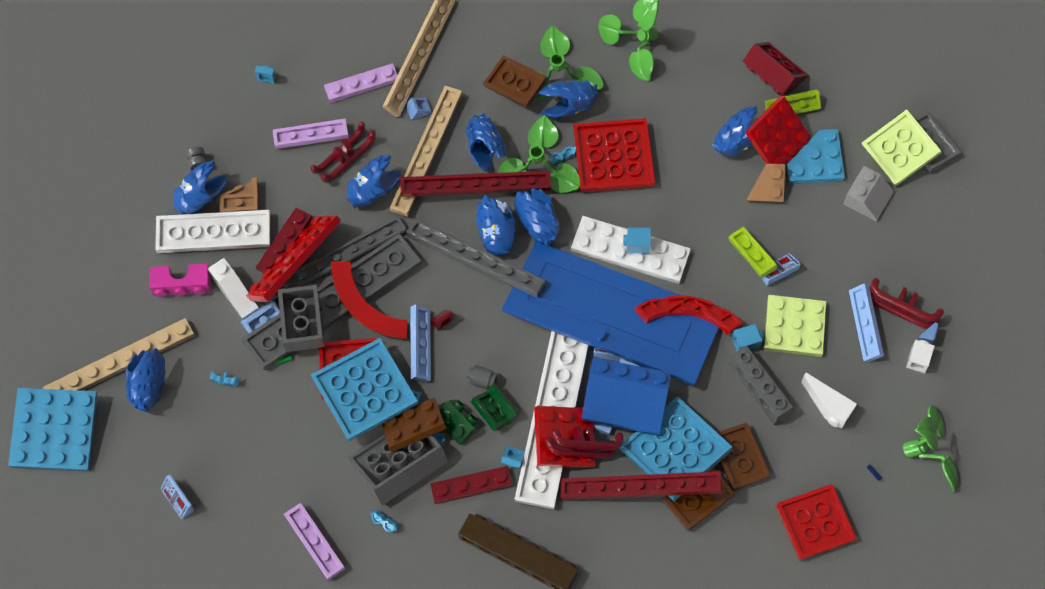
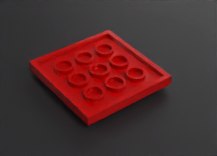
M647 118L573 124L580 193L655 187Z

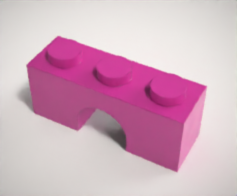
M208 264L188 265V273L182 279H174L169 266L150 267V290L153 296L157 297L173 294L184 296L190 293L196 295L210 292L211 285Z

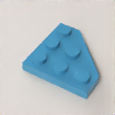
M838 129L819 130L786 166L788 184L844 181L845 176Z

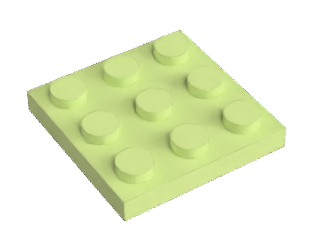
M905 110L862 142V146L895 187L941 154V150L908 110Z
M768 295L764 351L822 357L826 301Z

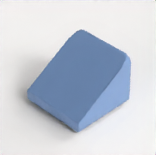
M410 98L406 104L411 120L432 114L427 98Z
M934 323L922 333L918 341L924 340L932 345L936 337L938 323Z

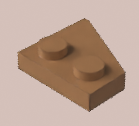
M765 164L747 197V201L784 202L785 164Z
M257 177L252 178L251 182L243 186L240 184L234 187L233 190L221 194L220 212L258 210Z

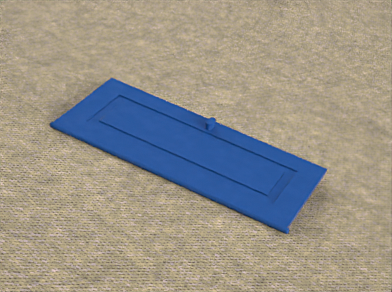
M536 240L533 242L534 246L522 269L547 280V284L537 298L512 287L502 307V312L647 368L670 372V377L695 385L718 331L717 326L703 319L685 315L665 316L646 324L635 312L636 306L651 299L668 298V296L679 294L555 247L539 243Z

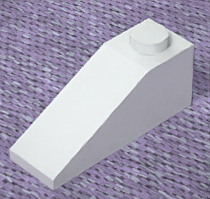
M224 258L208 268L211 278L242 319L259 309L254 301L248 299L246 296L248 291Z
M805 373L801 383L824 418L828 420V423L842 429L857 404L808 373Z

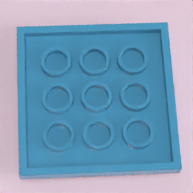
M380 338L311 374L314 383L348 442L418 404L416 397Z
M18 388L8 466L89 471L98 393L96 391Z
M678 396L664 409L659 435L636 431L620 447V450L646 475L708 472L733 450L728 442ZM670 495L669 497L675 501L681 495Z

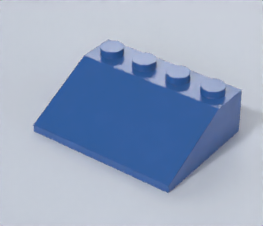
M593 357L581 420L659 435L671 373Z

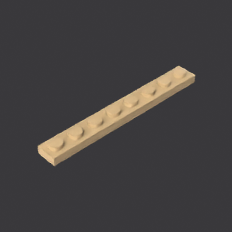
M456 0L434 1L382 106L394 117L400 116Z
M448 86L444 87L404 177L427 175L461 99L462 91ZM399 186L390 206V211L408 217L416 197H401Z
M186 318L44 386L43 389L84 391L125 371L134 354L138 356L142 350L150 352L154 348H157L159 353H162L195 337Z

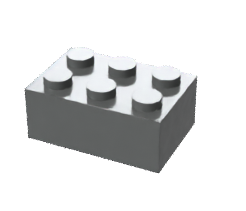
M317 285L278 290L285 351L292 352L325 347Z

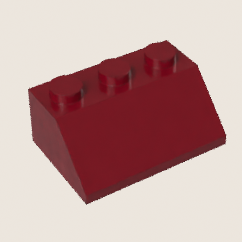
M770 42L754 44L743 59L747 69L756 72L760 76L759 78L764 83H769L779 95L790 94L809 76Z

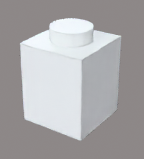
M915 340L906 368L925 373L929 367L934 345L924 340Z

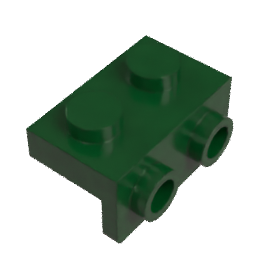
M495 383L490 386L488 391L473 397L471 400L473 406L493 432L511 424L517 415L515 407Z
M448 400L440 409L446 425L445 430L459 445H462L475 430H479L482 426L478 423L479 420L471 413L469 414L465 409L466 406L460 400Z

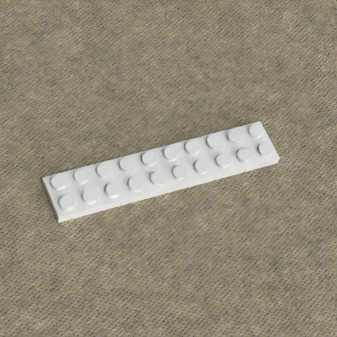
M551 331L535 407H576L588 344ZM533 413L515 502L554 510L563 467L537 466L535 417Z

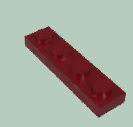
M296 207L257 264L256 269L262 273L271 269L275 264L274 261L279 256L284 255L287 251L286 248L299 238V234L307 228L313 219L312 215Z
M504 466L430 483L434 504L513 487L509 468Z

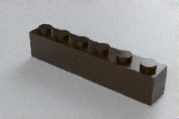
M470 513L458 533L459 540L552 589H570L577 576L578 569L575 568L576 566L573 563L557 559L558 556L556 554L540 550L537 544L521 540L522 537L516 533L511 532L509 534L504 531L502 526L493 523V525L488 523L486 518L479 514L473 515Z

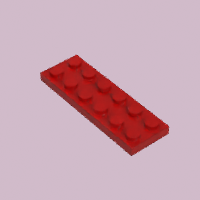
M337 215L316 216L311 221V225L299 234V238L286 248L287 251L284 255L279 256L274 261L273 267L262 274V279L250 287V292L246 295L250 301L268 302L341 222L340 218Z

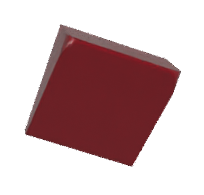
M443 310L430 319V322L438 331L453 321V315L451 310Z

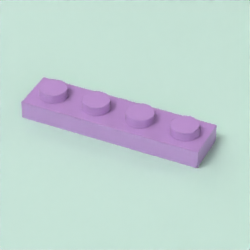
M392 63L325 84L324 88L329 102L333 103L393 84L398 75Z
M346 119L273 130L275 149L349 138Z
M301 503L284 513L285 518L327 580L345 570L343 564Z

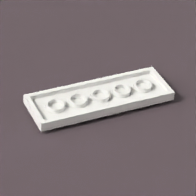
M270 210L156 216L157 253L270 246Z
M582 216L571 246L572 252L676 284L680 283L691 248L651 237L650 253H627V246H623V235H627V229Z

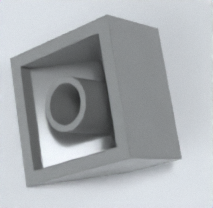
M863 166L848 191L843 205L877 222L894 191L881 174Z

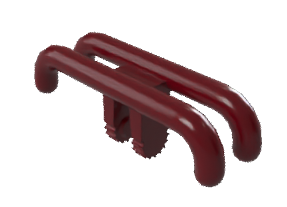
M359 122L356 132L348 139L342 140V145L336 146L333 149V153L320 165H312L310 167L311 172L319 174L335 160H338L341 164L329 175H321V180L324 183L332 182L373 144L376 138L375 131H369L367 140L353 152L352 145L365 131V123Z
M878 278L872 280L869 289L875 306L925 329H928L934 323L940 322V318L944 314L943 309L939 308L934 314H929L913 306L918 293L914 292L909 303H905L903 298L907 293V288L903 287L897 299L879 289L880 280Z
M580 426L573 428L574 440L564 439L556 428L552 430V436L556 443L567 448L557 447L551 437L545 438L547 448L555 455L594 458L612 457L616 450L622 447L624 442L623 435L620 432L615 435L616 441H595L592 428L585 427L583 433Z

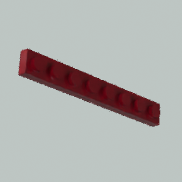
M550 171L400 177L401 197L531 192L532 188L538 191L539 189L551 191Z
M721 471L561 479L562 500L722 493Z

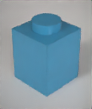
M627 228V235H623V246H627V253H650L651 228Z
M756 324L734 330L732 341L737 351L745 346L752 351L761 347L763 334L760 329H757Z

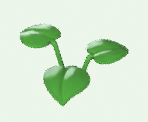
M639 0L634 5L633 17L638 22L637 25L641 27L639 31L620 30L622 21L616 15H605L599 20L600 36L609 45L617 43L620 39V34H637L638 39L644 42L638 47V52L631 53L629 65L632 72L638 78L645 81H651L654 57L652 52L642 48L649 45L650 41H655L658 38V31L653 26L658 14L659 0Z
M552 25L544 34L540 44L542 55L550 58L551 67H549L547 78H550L552 71L559 72L565 69L574 78L573 80L583 82L587 80L592 86L597 84V91L602 89L603 81L592 68L579 67L576 70V75L571 72L564 60V55L570 49V41L565 34ZM547 81V83L544 85V87L548 86V84H551V83H550L549 81ZM538 94L534 100H541L547 96Z
M546 115L538 119L528 133V142L531 147L529 149L530 157L527 158L526 165L524 166L520 159L509 158L501 164L498 173L527 172L526 169H528L531 162L535 164L544 162L553 173L550 175L551 189L553 191L568 193L580 188L579 175L571 165L560 163L556 170H554L545 158L543 147H553L559 138L558 130Z
M931 405L928 408V417L923 418L915 430L922 437L904 442L903 450L908 458L919 455L920 459H941L944 474L951 485L952 492H955L958 484V471L950 456L945 457L944 455L925 454V451L928 450L927 444L932 450L937 449L938 440L936 433L939 438H942L945 434L943 418L935 406Z

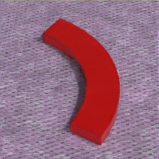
M331 261L335 289L340 301L351 316L367 329L382 336L407 340V320L389 317L371 307L360 295L354 284L351 262Z
M672 295L668 296V298H655L635 307V312L646 324L665 316H692L712 323L728 336L734 330L743 327L744 324L729 310L722 309L711 301L692 296Z

